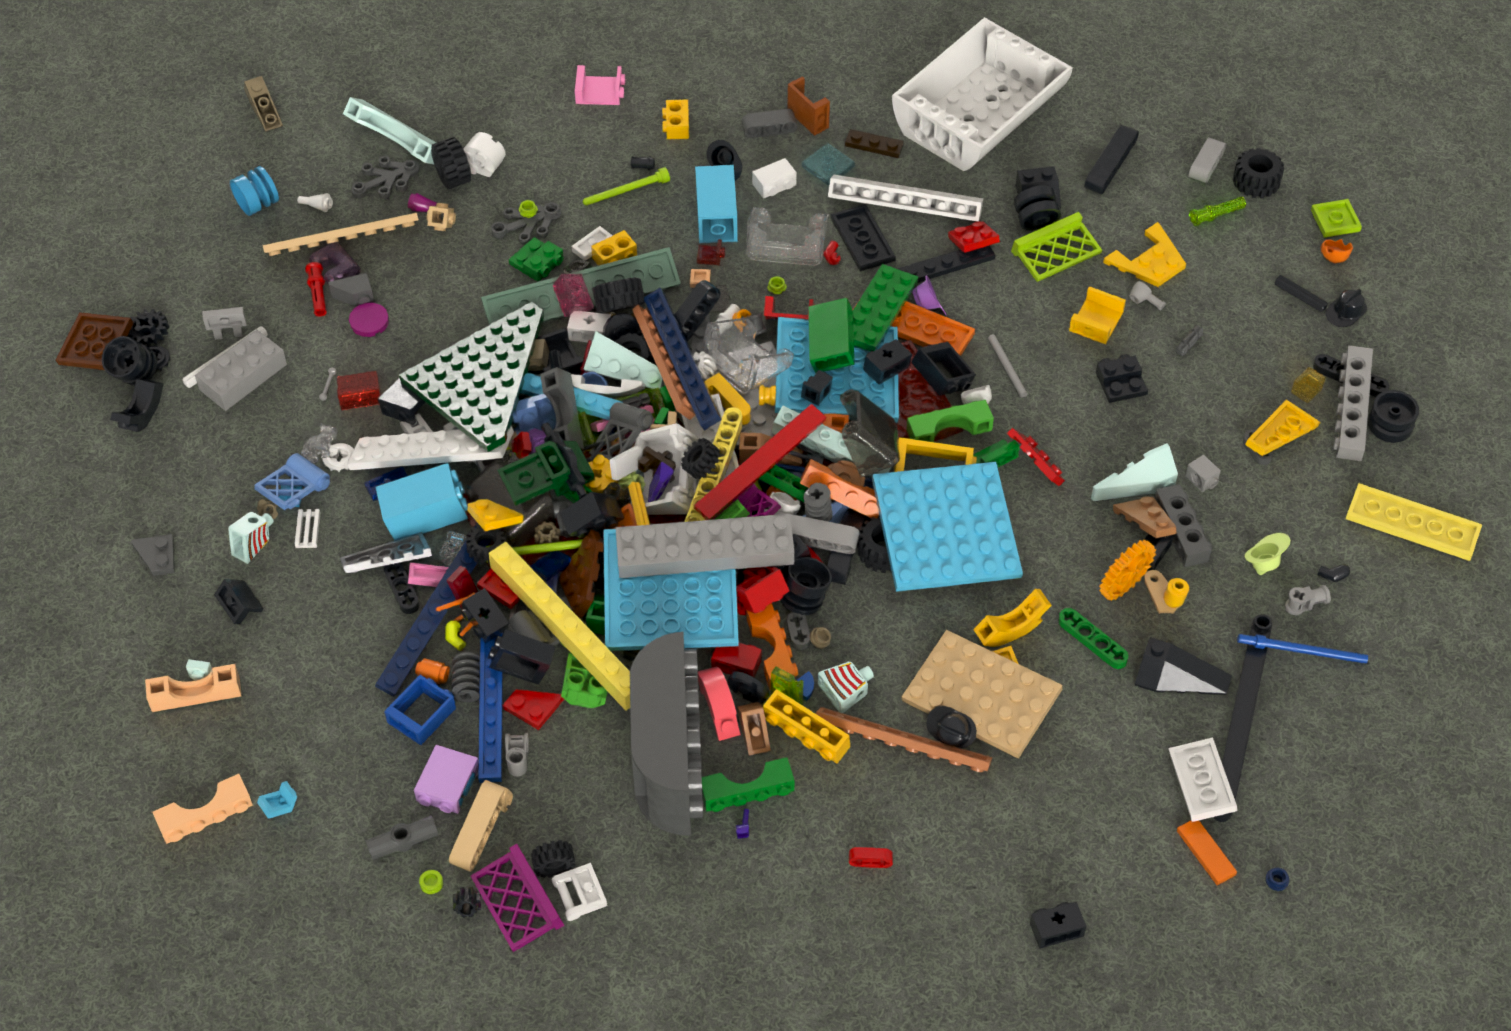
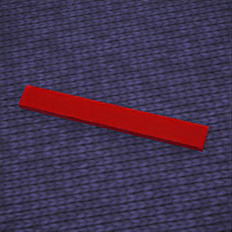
M813 404L809 405L694 505V509L705 520H712L823 424L827 417Z

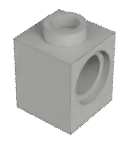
M1202 455L1188 464L1185 477L1201 492H1204L1208 488L1213 489L1218 484L1221 470L1205 455Z

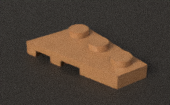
M1153 496L1113 505L1114 513L1117 515L1122 513L1127 521H1135L1139 524L1140 529L1155 538L1176 534L1175 524Z

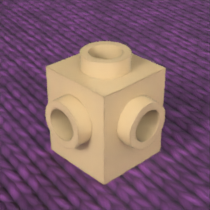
M445 203L429 206L427 226H434V230L446 231V228H452V224H455L456 220L454 208H448V204Z

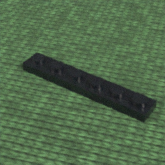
M990 245L966 253L960 249L897 269L918 276L917 283L926 280V275L929 279L994 260L995 253Z

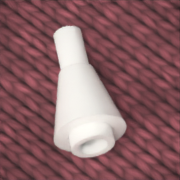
M328 193L310 197L299 196L297 199L299 204H307L323 212H328L333 205V200Z

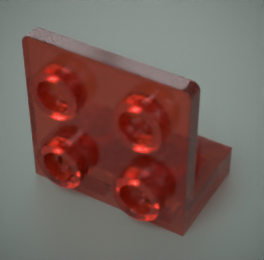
M377 371L337 377V394L341 410L379 404L380 389Z

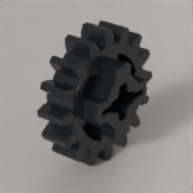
M144 309L142 314L136 312V317H130L134 323L127 337L143 345L146 344L147 347L151 343L157 345V340H164L163 335H168L167 329L170 326L166 316L162 315L161 311L156 313L155 309H152L150 312Z

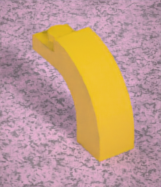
M1034 589L1017 608L1001 616L987 615L973 630L984 646H1002L1028 634L1043 621L1041 616L1052 605L1041 589Z

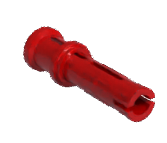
M311 262L306 265L305 271L308 274L307 284L311 288L314 314L319 317L327 313L323 292L325 279L322 276V264Z

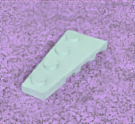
M597 331L595 332L585 363V371H593L602 376L620 381L622 379L642 381L645 384V388L656 391L663 387L664 381L656 365Z

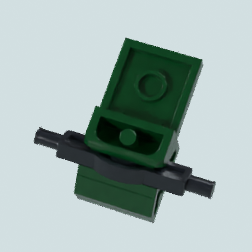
M548 422L541 426L546 435L544 438L545 443L535 447V453L497 469L515 506L552 489L556 497L570 491H576L581 499L587 495L583 485L595 480L594 473L576 441L562 440L559 432L553 431Z

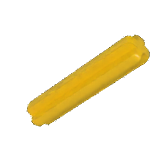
M633 481L628 488L637 526L650 525L641 484Z

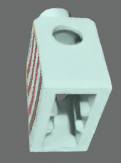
M249 512L230 525L228 529L231 555L248 564L269 541L268 527L273 523V518L267 513L259 516L254 512Z
M846 662L819 672L818 685L838 712L844 713L867 695V681L872 679L874 675L869 666L858 671L852 662Z

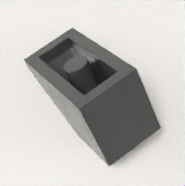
M367 273L328 282L331 297L355 307L364 303L374 302Z

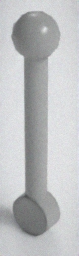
M333 367L329 368V377L327 379L323 393L319 395V398L322 401H325L327 399L326 394L329 389L331 380L333 376L337 373L336 369Z

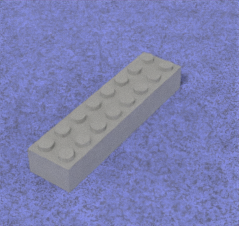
M790 514L616 527L619 578L794 565V544Z

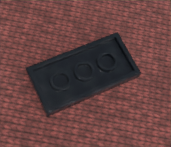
M866 204L831 214L830 219L859 271L896 261L895 254Z

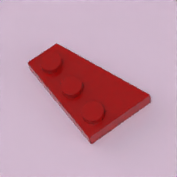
M1014 428L1007 432L1011 439L1022 444L1020 448L1032 459L1035 458L1033 462L1053 483L1060 486L1065 481L1060 475L1063 473L1061 469L1055 464L1051 465L1048 461L1050 457L1045 451H1039L1036 447L1038 443L1033 437H1026Z

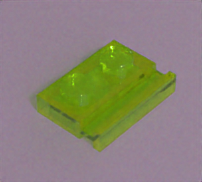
M775 667L771 672V695L777 689L802 705L804 681L800 680L798 682L792 674Z

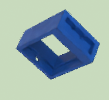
M419 675L384 712L388 724L419 745H422L456 709L454 695L449 690H443L431 678L426 679ZM424 693L441 704V706L421 726L403 713Z

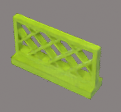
M1077 212L1014 240L1011 252L1014 256H1019L1031 275L1038 282L1102 253V249L1082 223L1083 217ZM1080 229L1083 233V238L1072 235L1073 231ZM1061 237L1068 239V243L1064 245L1057 243L1056 240ZM1070 241L1080 242V249L1069 246ZM1045 244L1052 246V250L1047 252L1040 250V247ZM1083 245H1091L1094 250L1091 252L1082 250ZM1054 248L1066 250L1065 255L1054 254ZM1068 251L1079 254L1078 258L1067 257ZM1024 253H1035V260L1027 258ZM1038 255L1050 257L1049 262L1037 261ZM1052 258L1063 261L1062 265H1052ZM1035 266L1047 268V270L1039 275Z

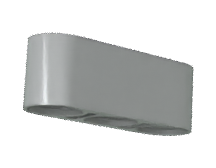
M1208 137L1193 162L1188 177L1207 184L1221 160L1227 144Z

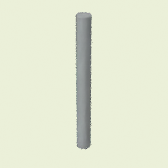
M994 334L990 335L988 340L1021 398L1026 397L1028 393Z

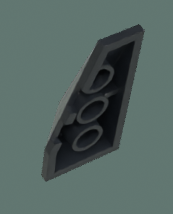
M1150 637L1135 686L1163 693L1164 691H1177V693L1198 692L1199 694L1226 695L1232 675L1171 643Z

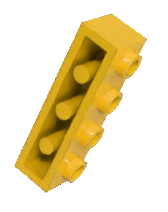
M777 689L763 705L765 719L769 724L773 726L778 725L788 736L792 738L795 736L801 740L802 744L808 749L813 748L820 752V755L827 761L832 760L838 764L850 748V736Z

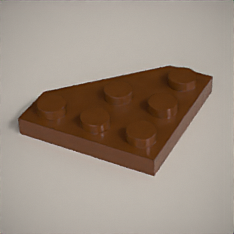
M591 530L584 537L577 553L573 554L571 562L566 570L561 573L559 579L572 611L579 618H583L593 602L595 593L591 592L593 581H597L600 564L597 563L598 552H603L604 543L599 532Z

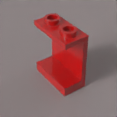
M765 296L764 317L766 320H778V317L809 320V310L808 315L775 313L774 297ZM809 299V306L815 305L814 300Z

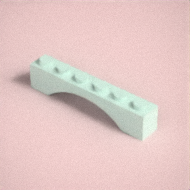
M349 98L343 112L345 116L394 140L421 161L434 164L431 146L436 142L362 99Z

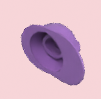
M926 275V281L918 285L912 292L915 302L918 306L927 310L942 308L932 283Z

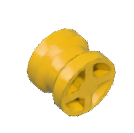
M760 385L759 406L764 404L775 406L776 385L771 387Z

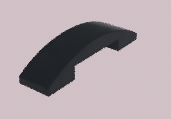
M849 508L840 524L852 526L860 530L864 522L867 521L868 516ZM831 551L827 565L832 575L831 582L846 585L854 553L845 554Z

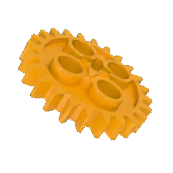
M1139 540L1131 548L1128 547L1125 553L1122 552L1120 558L1115 559V563L1109 566L1108 572L1104 574L1106 577L1101 580L1103 583L1099 586L1101 594L1112 601L1113 599L1117 600L1119 596L1122 597L1131 587L1134 588L1135 583L1140 582L1141 577L1151 567L1149 564L1154 561L1153 557L1156 555L1155 547L1146 540Z

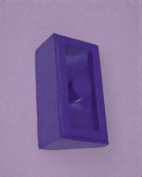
M664 462L660 463L649 485L648 503L657 501L663 495L674 473V470Z

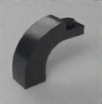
M136 379L130 404L124 411L112 412L110 420L118 422L119 428L135 432L143 430L149 424L158 408L164 383L149 379Z

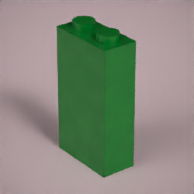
M848 298L809 306V361L815 373L818 370L824 372L855 365L853 309Z

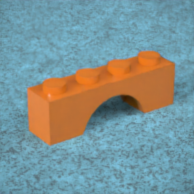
M812 459L809 460L801 476L800 484L808 488L814 483L825 484L830 490L831 499L870 518H878L879 510L873 489L867 486L862 487L852 484L837 476L830 468Z
M772 603L766 606V609L760 613L754 614L746 610V620L752 637L764 639L774 648L773 654L764 661V675L769 690L792 686L795 676H798V669L796 663L791 662L792 652L790 646L785 644L786 634L784 628L779 626L780 616L778 610H774Z

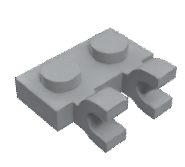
M243 307L202 311L206 330H213L215 340L223 339V328H233L235 337H243L242 326H246Z

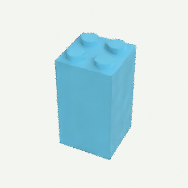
M734 165L695 167L699 243L737 242Z
M448 463L376 487L382 518L394 541L421 532L424 534L468 519L466 513L468 503L466 498H463L465 493L461 481L459 482L456 470H451Z

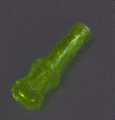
M1241 196L1214 206L1205 205L1202 209L1190 210L1189 218L1194 226H1199L1202 222L1213 221L1217 216L1244 209L1246 201Z

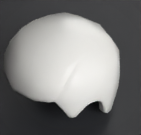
M989 385L961 393L963 404L985 399L987 404H989L992 399Z
M772 492L770 498L781 506L778 512L796 515L801 507L799 500L795 501L786 493Z

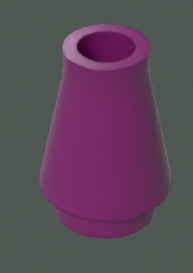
M411 193L408 201V208L416 212H427L429 206H437V202L418 193Z

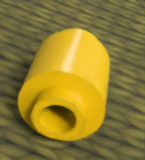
M1174 578L1168 582L1163 598L1169 607L1177 608L1183 605L1189 592L1188 583L1181 578Z

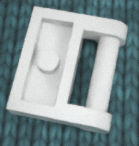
M591 863L563 872L552 878V883L558 889L565 906V915L568 921L578 919L581 915L607 906L606 898ZM572 881L581 905L574 906L566 886L567 882Z

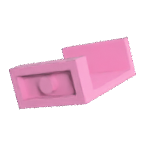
M578 65L575 84L576 104L620 105V98H624V87L622 85H625V74H622L621 66H618L617 77L586 76L585 66Z

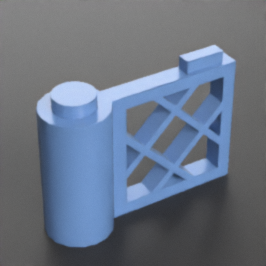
M295 453L289 457L286 465L256 483L254 488L283 510L287 508L291 510L300 504L302 498L314 490L317 492L325 490L330 484V476L300 454ZM287 474L291 479H279V477ZM266 485H276V489H266L264 487ZM278 485H291V489H278ZM294 485H303L305 487L303 490H293ZM278 495L291 496V498L284 502Z

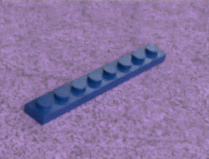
M497 637L487 643L482 638L480 639L479 783H483L485 780L502 782L503 672L489 668L491 659L488 658L490 649L494 646Z

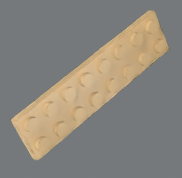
M417 213L290 239L263 245L264 253L269 252V256L281 254L280 250L287 248L289 252L300 250L301 245L307 244L308 248L319 246L320 241L326 240L327 244L338 242L339 237L345 236L346 240L357 238V234L362 232L367 236L376 234V230L383 228L384 232L395 230V225L402 224L403 228L414 226V221H418Z

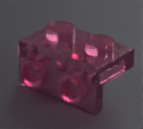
M561 274L553 284L554 292L565 317H569L573 311H591L594 305L582 274Z

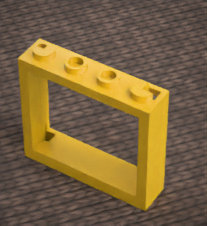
M899 437L894 472L904 471L906 453L964 461L965 465L976 464V457L973 456L974 448Z

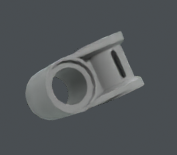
M506 733L505 749L508 772L513 776H522L528 769L529 733L512 736Z

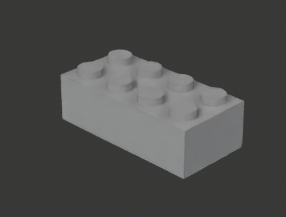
M256 329L198 372L195 378L199 390L223 410L227 411L285 367L287 363L283 349Z

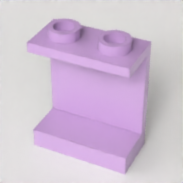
M435 745L414 789L416 801L423 806L431 805L438 807L445 813L454 812L458 814L460 811L459 800L472 772L476 776L479 771L478 758Z

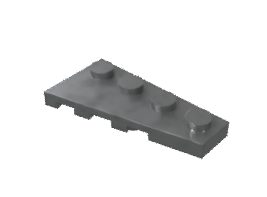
M421 532L341 557L340 560L345 573H356L360 570L429 557L432 554Z

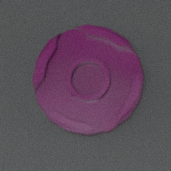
M364 303L352 310L349 315V324L355 334L362 337L376 336L378 332L382 333L385 331L389 324V316L387 310L382 305Z

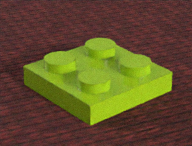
M1349 199L1312 205L1311 212L1324 238L1361 231L1362 225Z

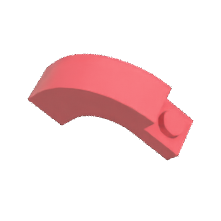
M716 666L698 671L700 692L707 700L717 739L721 741L741 735L732 695L721 669Z

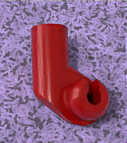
M830 241L823 253L830 265H837L841 260L840 255L837 256L835 252L838 248V243L835 241Z

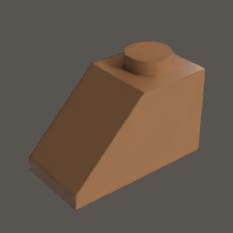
M756 702L737 706L748 755L771 751L764 710L761 704Z

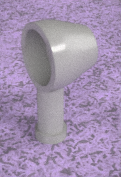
M1137 281L1134 284L1129 295L1130 299L1136 304L1148 300L1159 311L1166 305L1164 301L1162 302L1154 296L1151 289L1141 281Z

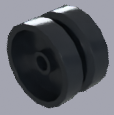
M1043 185L1031 187L1022 191L1014 198L1013 203L1016 212L1019 214L1018 219L1022 229L1029 231L1038 230L1060 219L1062 214L1052 187Z
M1388 390L1380 393L1374 400L1368 418L1370 431L1377 438L1385 442L1396 443L1406 440L1412 434L1419 415L1418 403L1411 395L1403 391Z

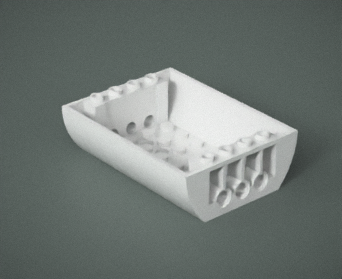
M984 17L892 95L894 114L904 136L962 171H966L973 167L1059 91L1069 80L1073 67Z

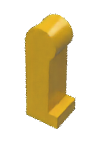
M720 373L705 380L711 395L719 393L722 406L725 409L736 407L742 412V425L750 422V405Z

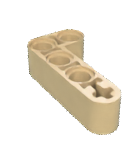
M487 780L482 783L449 857L450 864L470 872L474 870L500 811L506 812L508 810L506 807L512 803L513 793L509 789Z

